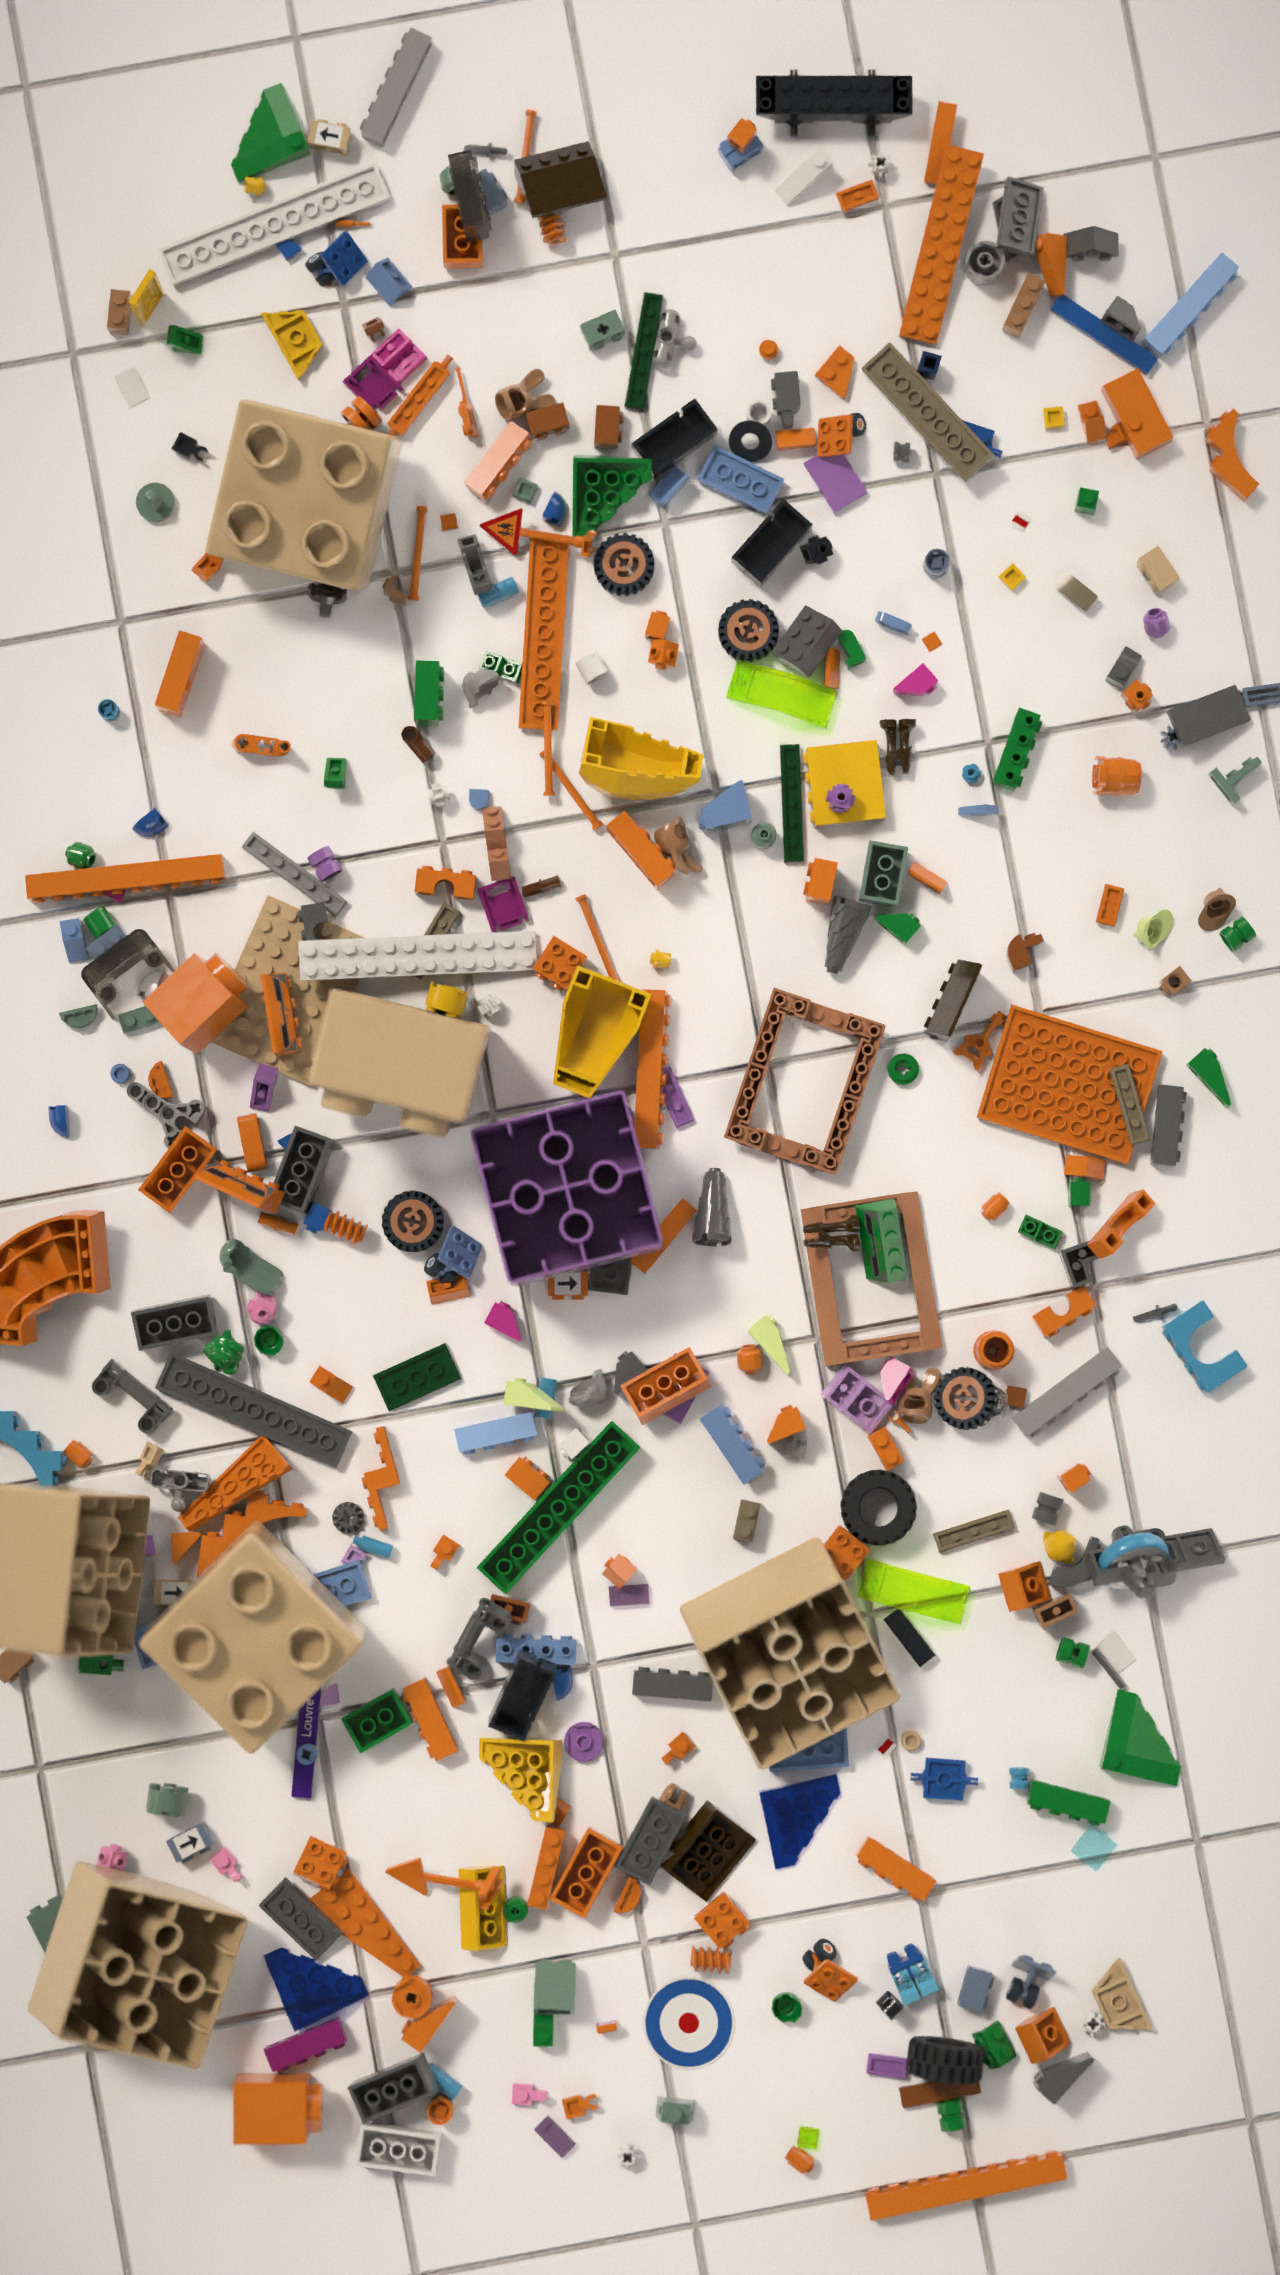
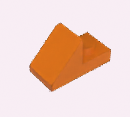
M1097 400L1079 404L1077 408L1087 444L1105 440L1104 416L1100 414Z
M320 1365L309 1383L341 1403L345 1401L353 1388L352 1385Z

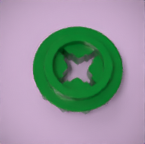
M901 1053L895 1055L889 1061L887 1070L889 1077L894 1083L907 1085L917 1078L919 1065L913 1056ZM903 1061L906 1068L912 1069L905 1072L904 1078H902L901 1071L895 1070V1068L901 1067Z

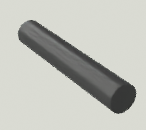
M1097 1647L1091 1651L1093 1656L1119 1689H1122L1126 1683Z

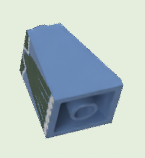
M743 780L737 781L701 809V813L698 816V824L700 830L704 829L705 834L751 823L752 816Z

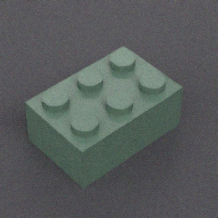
M869 840L858 901L898 907L909 847Z

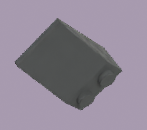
M1088 2051L1048 2066L1043 2071L1040 2069L1034 2075L1032 2083L1046 2099L1055 2105L1095 2060Z

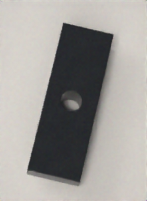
M899 1607L883 1619L919 1667L935 1656ZM912 1634V1640L907 1641L906 1635Z

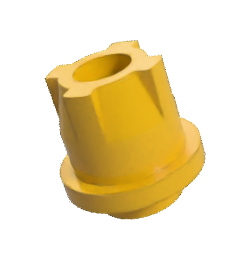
M245 177L243 184L244 193L255 194L256 197H260L261 193L264 194L266 183L263 182V178Z
M655 949L654 953L651 952L649 964H653V969H656V967L669 969L671 953L660 952L659 949Z

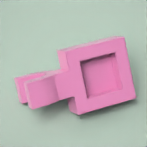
M223 1847L209 1860L221 1875L227 1872L234 1882L243 1877L234 1867L238 1861L226 1847Z
M513 2083L512 2104L532 2106L533 2100L546 2101L547 2091L533 2090V2084Z

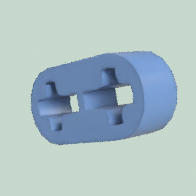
M878 611L874 620L880 625L905 635H909L912 624L883 611Z

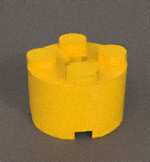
M431 981L425 1005H427L426 1010L440 1012L442 1010L446 1011V1016L459 1018L460 1015H463L469 992L464 991L462 994V989L446 984H437L436 986V982Z

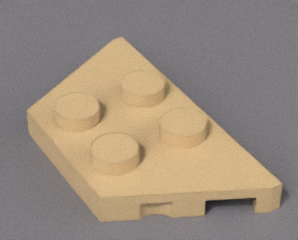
M1119 1957L1091 1990L1108 2029L1152 2030L1153 2028Z

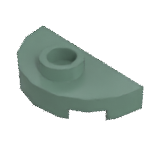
M98 1004L60 1012L59 1015L61 1020L68 1026L84 1028L96 1019Z

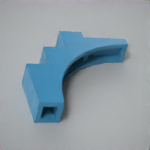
M0 1411V1440L11 1445L26 1459L38 1478L40 1485L58 1486L59 1476L55 1475V1471H63V1467L67 1465V1457L63 1455V1451H40V1447H43V1435H40V1431H16V1427H19V1415H16V1411Z

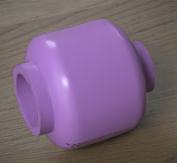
M1152 608L1144 615L1143 624L1148 636L1158 639L1169 632L1170 623L1167 612L1160 608Z

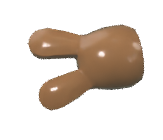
M533 369L519 384L510 385L498 390L495 395V405L499 414L504 419L512 421L530 410H537L556 403L554 396L551 394L532 398L529 392L544 381V372L541 369Z
M681 816L676 817L673 821L654 832L655 842L661 847L664 855L672 857L678 871L686 875L691 871L695 873L702 872L703 866L688 851L691 843Z
M935 1367L927 1369L921 1388H914L913 1375L899 1401L898 1415L902 1421L910 1424H925L929 1421L932 1415V1394L941 1379L939 1369Z

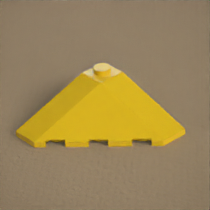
M479 1738V1759L484 1764L488 1763L494 1770L492 1774L502 1785L506 1783L513 1791L511 1793L512 1797L520 1806L523 1804L531 1812L529 1816L532 1820L554 1822L562 1764V1739L526 1738L524 1742L517 1738Z

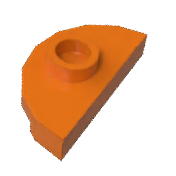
M161 1060L154 1064L148 1075L149 1086L152 1092L161 1098H175Z
M629 1875L613 1912L620 1914L635 1909L640 1902L641 1887L633 1876Z

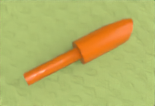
M339 219L333 226L353 228V226H371V222H353V220Z

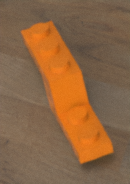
M385 1426L376 1428V1432L373 1434L376 1444L381 1446L382 1451L379 1452L382 1464L386 1463V1467L366 1472L364 1477L361 1478L364 1489L369 1491L370 1496L367 1497L369 1508H373L375 1516H372L375 1528L379 1527L380 1531L389 1527L378 1490L401 1483Z

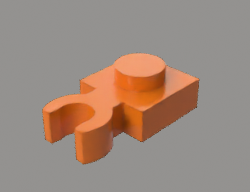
M591 2093L586 2099H582L581 2094L561 2099L566 2120L586 2115V2108L590 2110L599 2108L598 2104L591 2105L589 2103L590 2099L596 2098V2094Z

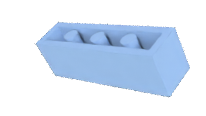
M532 1412L454 1429L459 1452H464V1455L476 1453L475 1449L483 1447V1451L495 1449V1444L502 1443L503 1447L515 1444L514 1440L522 1439V1442L534 1440L533 1436L537 1435Z

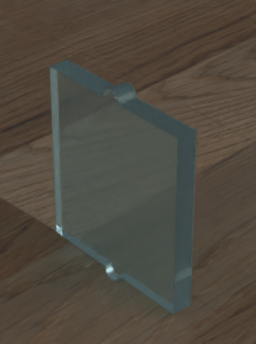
M1090 1825L1070 1851L1080 1858L1083 1864L1086 1863L1097 1872L1118 1844L1109 1838L1105 1831L1102 1832L1096 1826Z

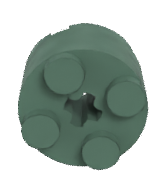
M149 1783L146 1812L159 1816L165 1814L168 1817H184L189 1788L184 1786H177L175 1788L176 1784L164 1783L163 1786L158 1783Z

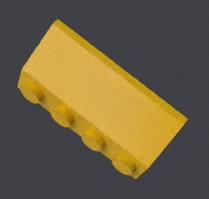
M504 1865L494 1866L500 1867L501 1871L497 1879H502L503 1883L488 1910L480 1908L479 1892L459 1887L461 1949L480 1951L507 1946L506 1919L502 1910L505 1902ZM493 1866L458 1868L459 1878L485 1881Z

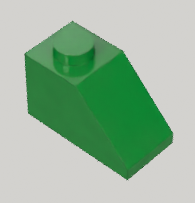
M913 914L878 915L875 919L879 925L903 945H906L921 927L919 924L920 920Z

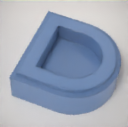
M469 789L470 805L477 810L485 808L489 802V790Z

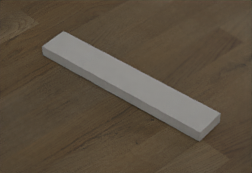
M254 831L241 846L314 902H324L326 910L333 916L337 917L348 903L347 900L320 882L316 877Z

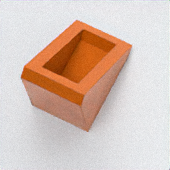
M1066 1155L1064 1175L1104 1180L1106 1160L1088 1156Z
M201 1531L171 1533L172 1562L177 1564L200 1539L203 1533Z

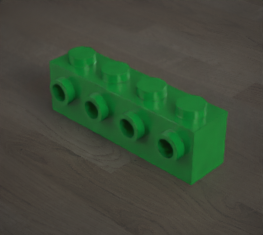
M1018 708L992 782L993 785L1015 791L1016 787L1020 788L1024 778L1020 776L1022 769H1027L1030 758L1027 757L1029 750L1033 751L1036 739H1033L1035 732L1040 731L1043 723L1040 720V714Z
M1031 1779L1026 1803L1030 1805L1029 1808L1037 1811L1045 1808L1049 1810L1050 1814L1061 1816V1813L1069 1815V1819L1080 1821V1818L1088 1820V1824L1099 1826L1100 1823H1106L1111 1800Z

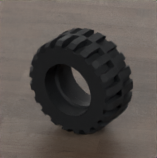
M869 1470L857 1475L844 1489L840 1502V1513L846 1528L858 1540L869 1545L884 1546L902 1539L911 1530L917 1516V1503L914 1491H912L910 1485L901 1476L887 1470ZM873 1489L887 1490L896 1499V1516L887 1525H870L863 1519L860 1513V1502L863 1496Z
M914 2036L908 2043L906 2070L909 2075L933 2082L974 2085L978 2084L982 2079L985 2051L982 2046L964 2040L939 2036Z

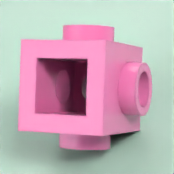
M256 1291L254 1299L249 1300L246 1309L251 1321L262 1325V1323L268 1325L270 1319H274L277 1308H275L277 1304L276 1299L271 1295H265Z
M110 1844V1847L101 1846L96 1865L124 1871L129 1853L121 1850L122 1846Z

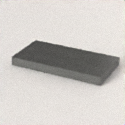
M1010 176L1005 179L996 248L1031 259L1034 257L1044 187Z
M1236 684L1166 711L1181 747L1251 721Z
M632 1258L591 1268L588 1290L628 1295L632 1267L630 1260Z
M651 1796L614 1867L650 1885L686 1819L687 1813Z
M286 1877L258 1905L315 1961L343 1933L333 1921Z

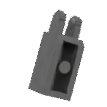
M798 371L775 372L774 379H770L771 391H775V398H772L773 410H777V416L781 415L782 427L790 429L794 424V414H797L801 407Z

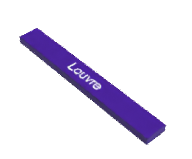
M322 1687L299 1708L291 1797L312 1798L315 1761L309 1765L300 1763L297 1759V1751L304 1744H312L315 1747L317 1745Z

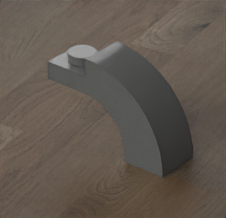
M476 534L457 539L474 595L485 594L493 590Z
M1090 1536L1083 1557L1077 1564L1071 1567L1054 1565L1048 1584L1068 1587L1088 1579L1091 1575L1085 1565L1087 1551L1100 1549V1539Z

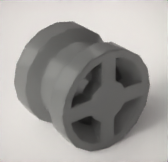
M895 441L893 461L903 460L904 462H909L910 443L900 444Z

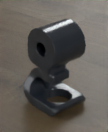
M889 1990L875 2002L890 2020H893L903 2010V2005Z

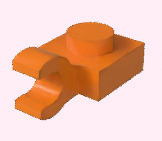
M443 1534L433 1549L437 1556L430 1566L437 1570L444 1559L450 1562L460 1544Z
M682 1731L667 1744L671 1750L661 1759L666 1765L676 1756L681 1760L696 1746Z

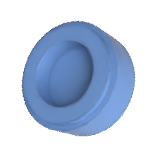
M116 1064L112 1067L110 1076L114 1082L123 1084L130 1079L131 1072L126 1065Z

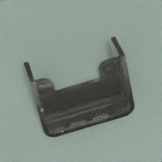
M135 929L86 965L81 972V977L116 1023L119 1019L108 1005L117 995L116 988L111 982L142 959L148 966L153 968L165 963L172 973L176 970L149 934L143 929Z

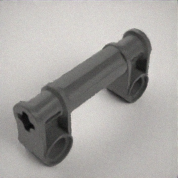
M111 1359L93 1381L92 1391L99 1396H106L116 1385L147 1409L138 1421L139 1430L145 1434L153 1433L170 1415L173 1408L165 1405L159 1396L126 1369H121L114 1363V1359ZM99 1382H105L107 1386L106 1390L102 1393L96 1389ZM146 1419H150L153 1423L150 1430H144L142 1427V1423Z
M487 1598L479 1600L477 1610L472 1613L453 1648L454 1652L446 1660L447 1665L451 1669L457 1670L472 1680L478 1679L487 1666L486 1659L472 1651L484 1628L487 1627L493 1632L501 1634L506 1631L512 1621V1615L508 1610Z

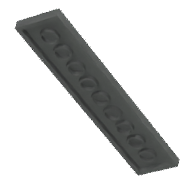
M170 1352L155 1386V1389L335 1468L338 1467L353 1432L173 1352Z

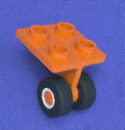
M852 413L820 418L818 420L817 457L823 458L851 454L852 437L862 436L865 433L866 421L861 413Z
M822 1938L814 1944V1953L811 1950H807L802 1957L804 1965L812 1971L804 1979L803 1983L835 2002L858 1982V1977L832 1962L837 1955L836 1948L832 1942Z

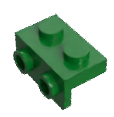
M999 2020L994 2021L981 2031L972 2033L974 2044L982 2046L985 2051L984 2063L990 2070L1001 2068L1017 2057Z

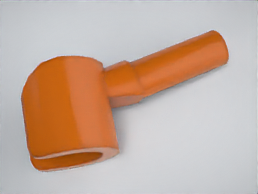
M888 1415V1419L891 1422H896L908 1434L911 1432V1429L899 1418V1415L896 1420H892Z

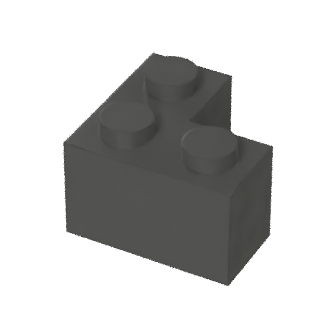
M1090 226L1063 233L1064 236H1067L1066 257L1072 259L1073 262H1081L1083 258L1087 257L1099 258V261L1107 262L1111 261V258L1119 256V233L1097 226Z
M1089 1241L1058 1251L1071 1289L1092 1282L1086 1263L1099 1258L1088 1247Z

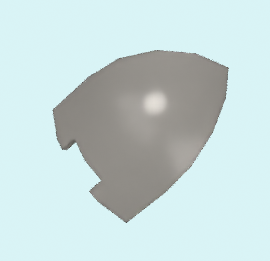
M155 970L144 976L139 985L137 995L147 998L161 984L165 971Z

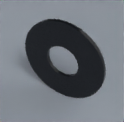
M745 420L739 422L732 428L729 434L728 442L732 453L749 462H757L764 459L772 448L770 431L758 421ZM748 433L756 435L759 439L758 446L754 449L746 448L742 443L744 435Z

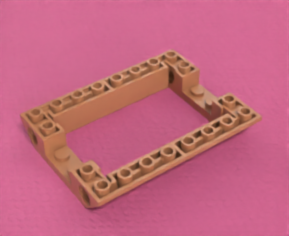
M773 987L723 1138L818 1171L837 1175L886 1025L852 1013L847 1014L811 1002L810 999ZM785 1014L860 1039L823 1151L814 1146L804 1145L768 1133L766 1130L748 1126Z
M918 1191L800 1209L803 1226L817 1222H842L849 1216L856 1215V1205L889 1199L895 1200L898 1214L902 1213L901 1217L920 1330L918 1332L842 1343L828 1248L806 1247L825 1366L943 1348ZM804 1233L805 1239L819 1238L818 1233Z

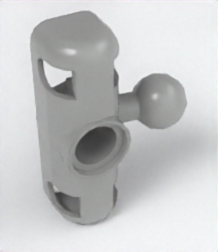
M666 309L662 313L652 359L654 367L662 369L670 367L675 345L682 346L687 351H692L697 346V341L693 336L676 338L680 323V314L676 310ZM676 316L679 318L678 324L675 322ZM668 335L671 337V340L663 341L661 337ZM668 352L671 354L670 361L667 360Z
M154 1469L151 1472L150 1484L155 1488L175 1489V1498L171 1501V1507L174 1511L181 1512L187 1505L186 1500L183 1498V1490L206 1492L210 1489L211 1477L207 1473ZM199 1474L206 1475V1477H199ZM179 1475L185 1477V1483L182 1486L177 1482ZM159 1483H164V1484H166L165 1487H161V1486H158V1485H159ZM205 1487V1490H197V1488Z

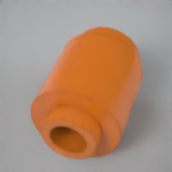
M1000 1192L996 1195L993 1194L982 1205L981 1209L983 1211L981 1215L988 1221L991 1219L996 1221L1008 1208L1007 1206L1010 1202Z
M75 1439L64 1450L67 1454L66 1457L79 1468H87L94 1460L92 1458L93 1453Z
M794 2145L784 2158L788 2161L787 2164L802 2175L805 2172L809 2174L815 2166V2163H813L814 2157Z

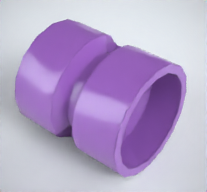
M325 846L307 857L312 868H317L316 875L320 882L331 879L343 870L337 860H332L334 853L330 846Z

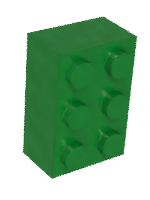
M416 660L414 722L417 726H439V721H443V709L440 706V701H444V690L441 682L445 680L444 667H441L440 661Z
M394 1687L341 1718L360 1754L414 1723Z

